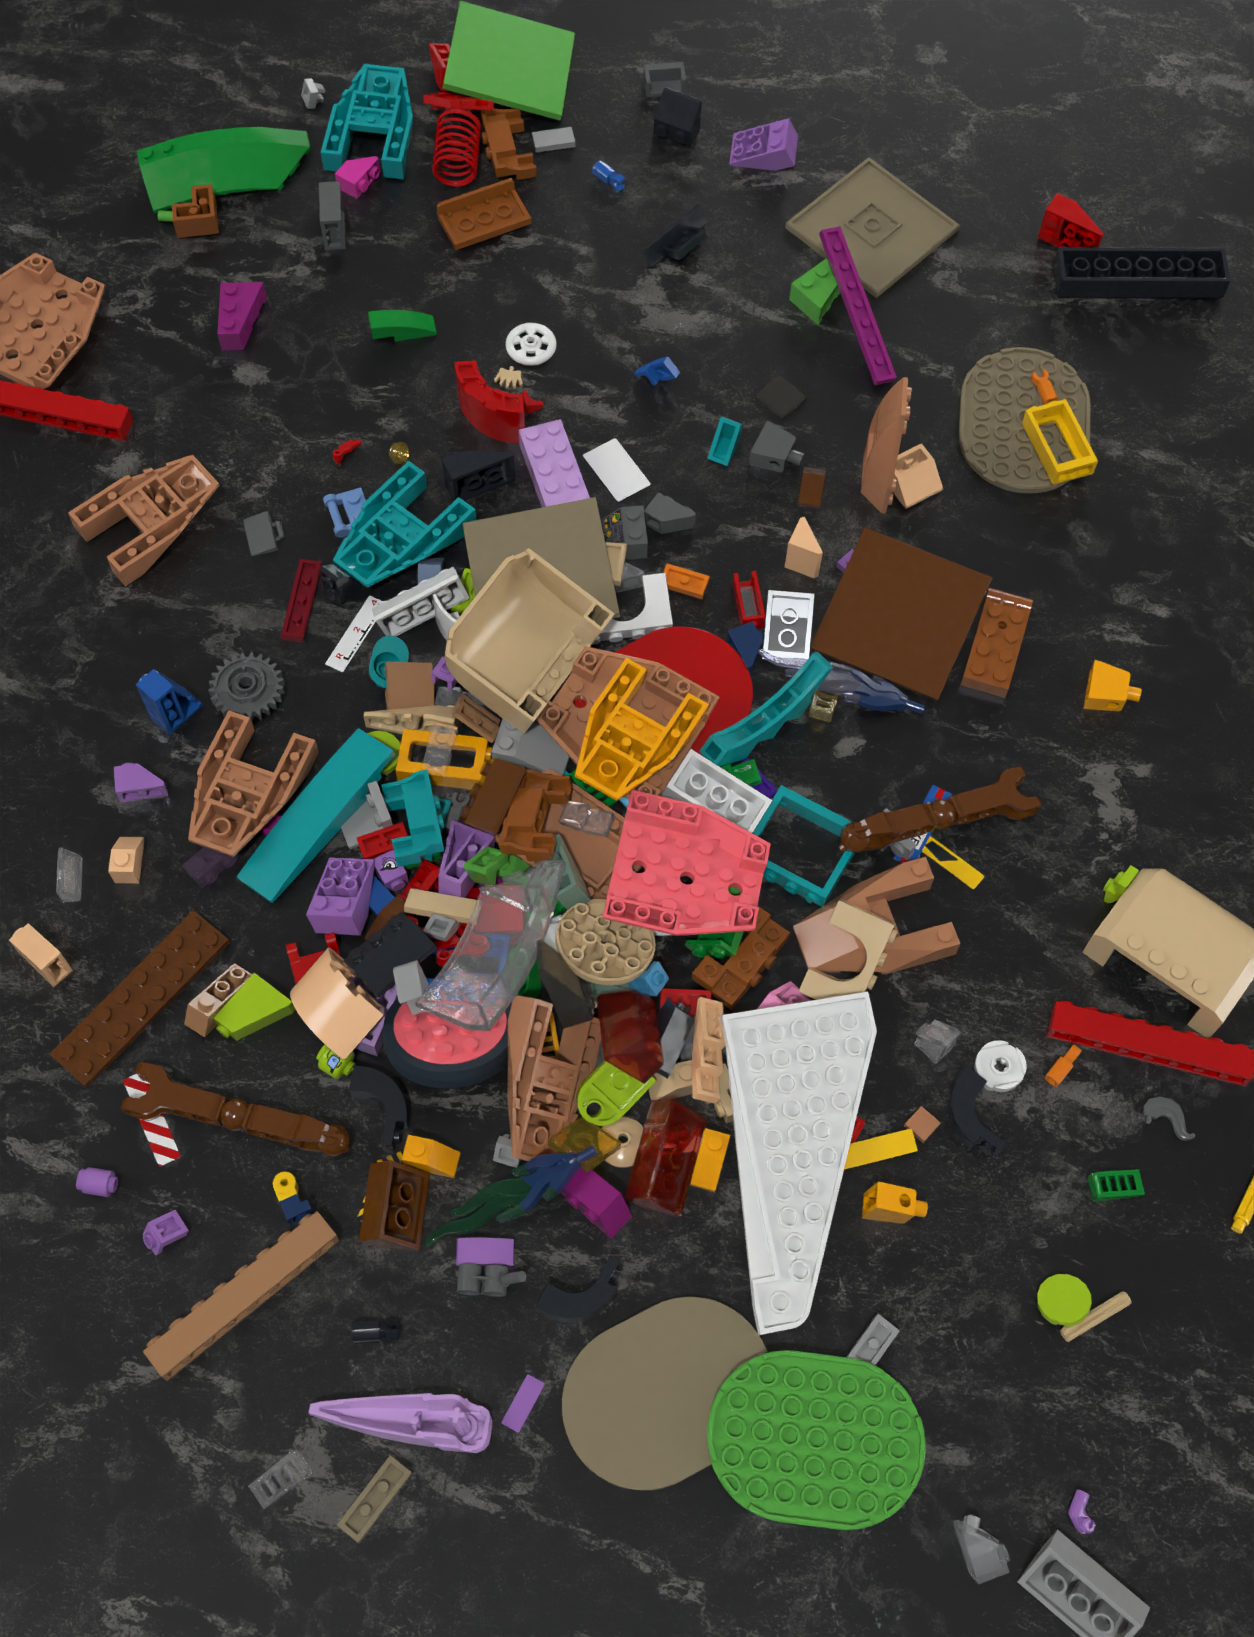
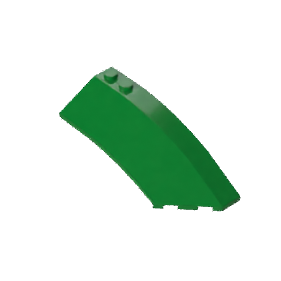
M242 127L218 129L174 138L138 150L137 155L153 211L158 213L159 210L164 211L172 208L173 204L192 202L191 186L212 184L215 196L253 190L278 189L280 192L284 186L283 182L288 176H292L300 165L299 160L304 154L307 155L311 146L307 131Z

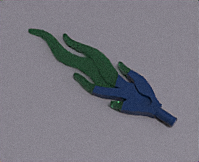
M592 1145L577 1154L574 1152L544 1154L537 1156L520 1167L512 1169L511 1173L515 1177H525L494 1182L479 1191L461 1207L452 1209L450 1213L454 1217L465 1216L487 1202L471 1216L437 1228L427 1238L424 1246L428 1248L444 1235L475 1231L491 1217L507 1208L514 1207L496 1217L499 1223H504L527 1213L537 1204L542 1196L546 1201L553 1199L565 1188L577 1170L581 1168V1163L598 1155L597 1149Z

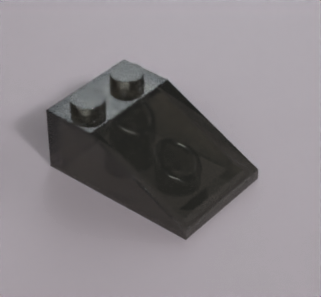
M537 940L538 971L563 1028L593 1020L592 1009H595V1003L591 995L594 993L592 983L577 976L567 965L560 953L543 940Z

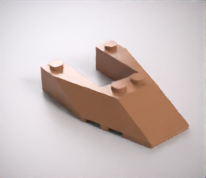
M193 455L165 463V467L155 470L152 468L143 470L144 473L133 477L129 475L124 476L68 512L74 528L86 542L127 516L142 532L141 535L107 556L112 572L125 586L146 573L219 487V483Z
M228 710L197 771L198 780L194 793L195 802L191 815L188 840L234 857L287 803L310 773L319 754L316 740L293 733L274 773L240 761L254 733V728L250 717Z
M926 857L904 862L852 886L794 925L793 930L807 969L813 967L822 972L840 973V971L861 973L867 961L864 944L857 936L829 924L840 899L845 900L895 923L887 901L930 890L934 876ZM952 922L900 936L899 932H897L892 945L887 943L884 952L888 955L882 968L877 966L875 972L889 974L956 955L960 941Z
M514 995L508 1018V1112L512 1157L530 1161L544 1154L560 1153L567 1139L564 1138V1135L570 1123H575L578 1114H575L578 1109L576 1103L577 1091L582 1082L595 1069L606 1021L588 1015L567 1013L557 1058L542 1056L541 1053L553 1004L535 998Z

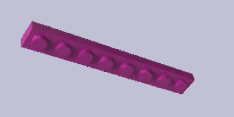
M841 226L822 229L819 236L874 385L894 382L897 378Z

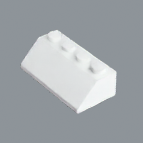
M452 567L442 570L438 575L428 580L421 581L417 586L409 590L400 592L398 596L388 601L379 603L378 606L372 609L376 622L386 636H398L435 617L432 594L437 595L445 610L462 603L470 597L456 570Z

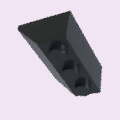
M400 912L398 915L391 917L387 924L379 931L372 933L368 940L359 948L353 949L343 962L361 985L380 998L395 985L394 967L416 960L420 964L437 947L409 917Z

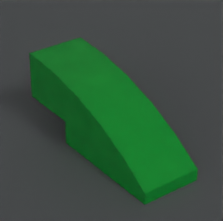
M406 310L368 312L373 339L394 336L396 342L437 335L432 315Z

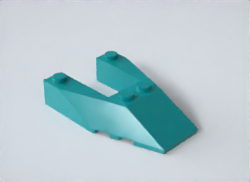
M364 64L353 78L350 88L348 90L345 89L338 104L333 105L321 149L324 170L337 172L347 161L354 130L388 134L381 159L383 175L387 178L404 179L408 164L413 114L404 68Z
M408 461L362 504V510L357 519H354L351 525L352 528L347 538H344L333 562L351 574L365 587H369L462 539L465 536L463 523L476 521V511L458 497L429 526L411 514L406 508L427 489L425 472Z

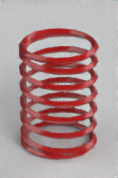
M451 109L439 115L437 120L432 172L436 179L443 184L456 187L468 185L474 181L477 175L481 123L471 112L463 109ZM451 113L463 114L472 119L476 127L471 122L462 118L452 117L444 120L442 118ZM448 121H461L472 127L475 134L459 125H449L442 128L441 126ZM450 128L462 129L467 131L471 137L460 133H445L444 130ZM451 136H460L462 138H454ZM443 145L465 146L467 149L446 148ZM447 151L453 154L444 155L443 152ZM455 154H465L467 157H463V156L455 155ZM447 159L451 161H466L467 164L461 166H453L446 164L441 160ZM438 162L452 169H462L471 166V168L462 173H450L441 169ZM437 170L449 176H463L470 172L472 173L466 179L451 181L441 177Z

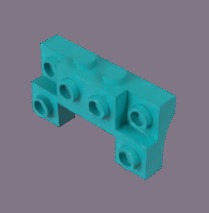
M428 769L417 771L400 781L381 784L388 812L406 808L411 836L392 839L397 867L420 863V856L443 852L444 847L440 829L444 828L442 814L437 815L436 813L441 808L438 796L433 797Z

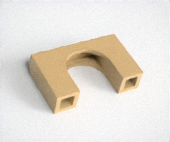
M840 899L829 924L857 936L865 946L867 961L863 971L850 979L835 978L810 967L798 992L816 1000L866 992L867 989L872 990L877 976L873 975L876 967L882 968L888 955L884 952L887 943L892 945L898 932L894 930L896 923Z

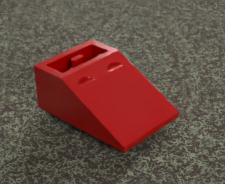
M1057 193L1046 208L1038 238L1056 247H1099L1104 233L1076 201Z

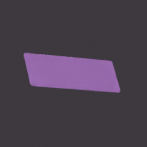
M528 1374L501 1423L519 1433L545 1383Z

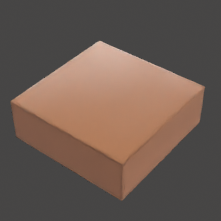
M921 1106L905 1123L904 1127L906 1129L912 1128L913 1135L924 1143L941 1123Z

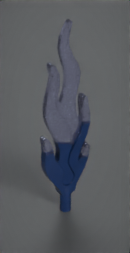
M762 649L759 650V654L768 662L778 666L796 668L786 670L785 675L793 677L798 672V669L808 660L804 658L777 657ZM833 662L829 663L834 668L818 688V690L827 693L845 694L844 701L871 710L904 711L905 708L922 714L925 708L923 704L908 700V696L900 692L887 680L873 675L872 679H870L863 672L853 667Z

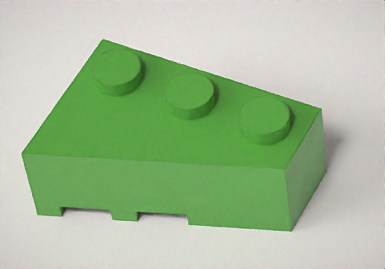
M828 258L791 284L789 300L817 325L821 322L825 312H828L834 299L840 294Z

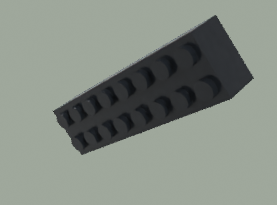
M1058 247L1053 262L1057 297L1223 298L1230 284L1225 248Z

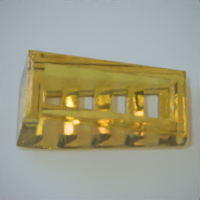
M826 677L814 694L808 716L831 722L843 681ZM823 683L836 686V689L823 686ZM821 690L832 692L834 695L823 693ZM819 697L830 699L832 702L819 699ZM817 703L830 706V708L818 706Z

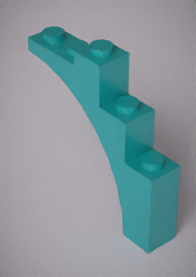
M819 652L812 653L798 672L774 696L741 721L722 731L711 734L699 752L717 766L746 759L758 742L772 739L785 721L801 717L811 704V697L834 667Z

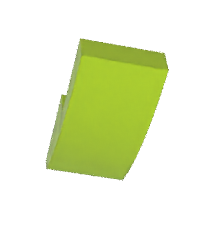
M1130 865L1126 872L1121 871L1115 879L1110 878L1103 889L1106 892L1104 901L1106 903H1113L1120 899L1138 875L1139 870Z

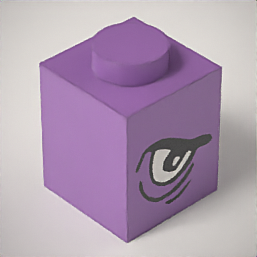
M394 849L374 859V870L381 883L389 892L398 891L405 884L409 883L404 867H397Z

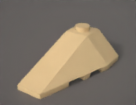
M452 705L364 712L366 727L403 734V729L460 735L463 722L452 715L454 709Z

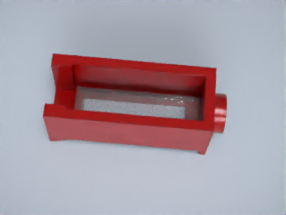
M751 571L750 581L739 582L738 573H734L732 587L741 626L753 621L757 629H764L766 617L756 571Z

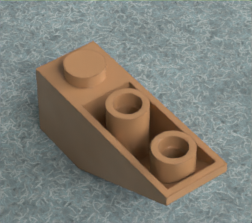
M234 963L188 1003L184 1024L205 1037L217 1026L214 1017L252 974Z

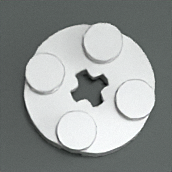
M992 1041L984 1045L977 1054L974 1070L987 1080L984 1086L986 1090L1007 1092L1016 1088L1021 1083L1027 1065L1023 1053L1017 1047L1015 1049L1005 1041ZM996 1061L1006 1064L1007 1067L1004 1068L1003 1072L995 1069Z

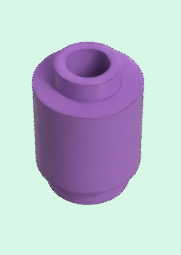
M91 1167L81 1169L76 1181L77 1190H82V1193L109 1197L111 1193H115L118 1186V1177H115L114 1171Z

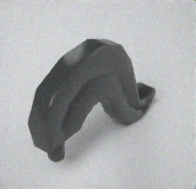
M1165 1097L1149 1098L1142 1107L1143 1116L1146 1117L1147 1124L1151 1123V1119L1167 1117L1172 1124L1177 1138L1184 1141H1190L1195 1138L1194 1133L1190 1134L1186 1131L1182 1109L1172 1099Z

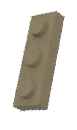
M390 1455L338 1522L337 1526L360 1544L410 1478L412 1472Z

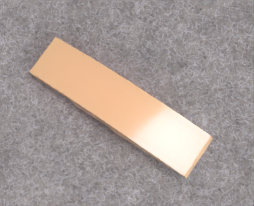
M700 997L697 1002L692 1047L693 1099L716 1104L720 1100L719 1076L723 1072L722 1049L726 1046L720 1019L724 1015L723 1004L719 1001Z

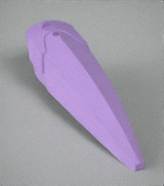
M432 1393L351 1398L312 1403L309 1408L311 1416L351 1430L409 1444L437 1447L444 1451L479 1453L489 1445L493 1421L489 1411L485 1407L475 1405L469 1402L467 1398L455 1394L433 1395Z

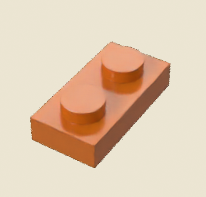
M666 564L663 573L666 575L667 589L703 599L710 576Z

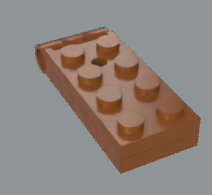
M989 587L960 684L961 686L1003 698L1006 697L1033 604L1032 599Z

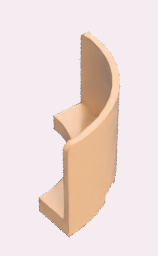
M328 947L290 991V998L296 1011L314 1034L335 1054L345 1059L383 1017L385 1007L377 1002L361 985L356 987L351 980L354 976L343 962L344 959Z

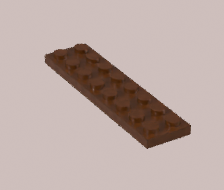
M193 910L49 1055L82 1085L88 1088L230 944L229 939Z

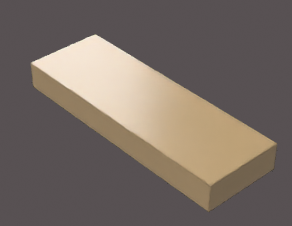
M410 888L404 905V912L428 917L436 914L456 920V922L477 925L483 908V901Z

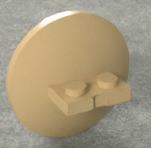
M591 899L587 903H577L572 906L560 919L555 936L558 955L570 971L592 983L619 985L635 980L648 969L652 962L656 945L653 930L602 919L606 899Z

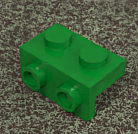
M743 932L699 934L697 940H686L685 946L692 951L694 956L699 958H705L706 955L717 958L736 956Z

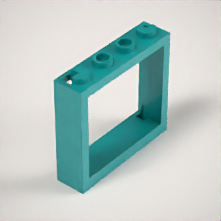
M781 785L752 834L760 838L779 805L840 837L842 829L852 821ZM844 852L823 889L769 860L767 861L763 878L768 882L780 884L791 894L797 893L810 904L814 902L822 907L828 901L856 852Z

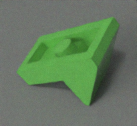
M487 846L464 863V869L472 881L494 888L497 870L508 862L509 854H502L501 850Z

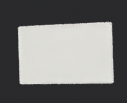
M616 438L583 454V457L618 502L651 484Z

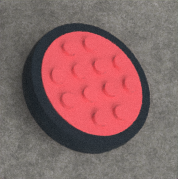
M443 978V979H441V980H453V981H464V982L483 983V982H480V981H477V980L466 979V978ZM503 994L500 1011L437 1006L434 1009L412 1015L408 1004L399 1003L397 998L387 1011L383 1024V1042L387 1057L392 1066L401 1075L424 1086L460 1088L482 1082L497 1074L508 1064V1018L512 1004Z

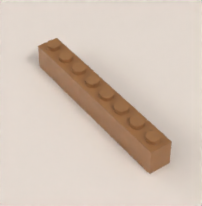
M318 1211L313 1215L311 1213L300 1220L299 1226L292 1232L289 1230L283 1233L278 1238V1243L271 1249L268 1247L262 1250L257 1255L255 1262L250 1266L244 1265L235 1273L236 1277L230 1282H224L217 1286L213 1291V1295L206 1301L201 1300L191 1308L192 1312L184 1319L181 1317L175 1320L169 1326L170 1330L164 1335H158L147 1343L148 1348L143 1353L161 1377L168 1381L339 1242L337 1235Z

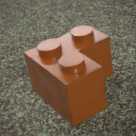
M212 184L191 186L192 202L172 205V218L177 238L218 234L217 204Z

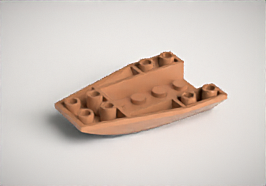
M903 377L888 391L877 407L870 424L863 457L861 493L881 513L885 514L887 506L892 505L893 493H895L896 488L894 474L902 434H906L907 420H909L910 416L908 402L911 399L912 388L908 387V378Z

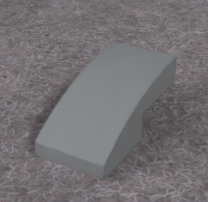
M432 914L423 932L426 936L447 941L454 935L462 923Z

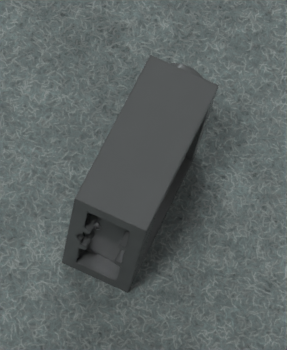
M340 181L319 182L320 225L325 250L346 249L345 210Z

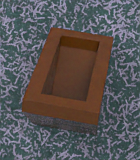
M804 467L798 500L799 506L820 508L826 470Z

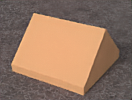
M801 517L788 543L785 568L816 578L819 575L823 552L805 517Z

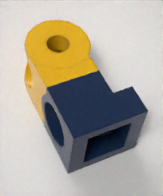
M289 1172L277 1174L273 1179V1188L290 1226L300 1222L303 1217L310 1213L313 1215L314 1212L308 1199L301 1202L299 1198V1187L294 1176Z

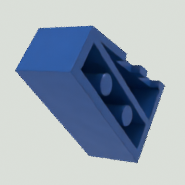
M155 669L149 674L143 675L136 684L150 718L169 735L204 705L186 688Z

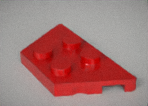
M446 92L425 94L423 97V103L432 105V109H444L445 107V111L451 109H463L466 111H472V109L493 110L494 101Z

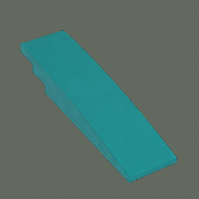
M358 728L292 803L237 875V879L273 903L341 830V826L367 801L366 794L369 792L367 784L374 781L378 782L382 778L380 772L396 756L394 750Z

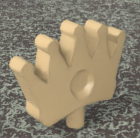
M510 366L509 370L500 368L499 373L494 379L495 383L500 380L501 387L506 382L507 389H509L511 383L514 389L518 382L520 387L523 386L521 371H513V366Z

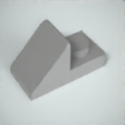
M418 960L393 968L399 1003L407 1002L412 1015L437 1007L438 1002Z

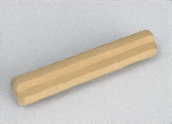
M1122 1291L1092 1309L1088 1317L1080 1324L1072 1327H1063L1060 1333L1069 1342L1129 1306L1131 1299L1125 1291Z

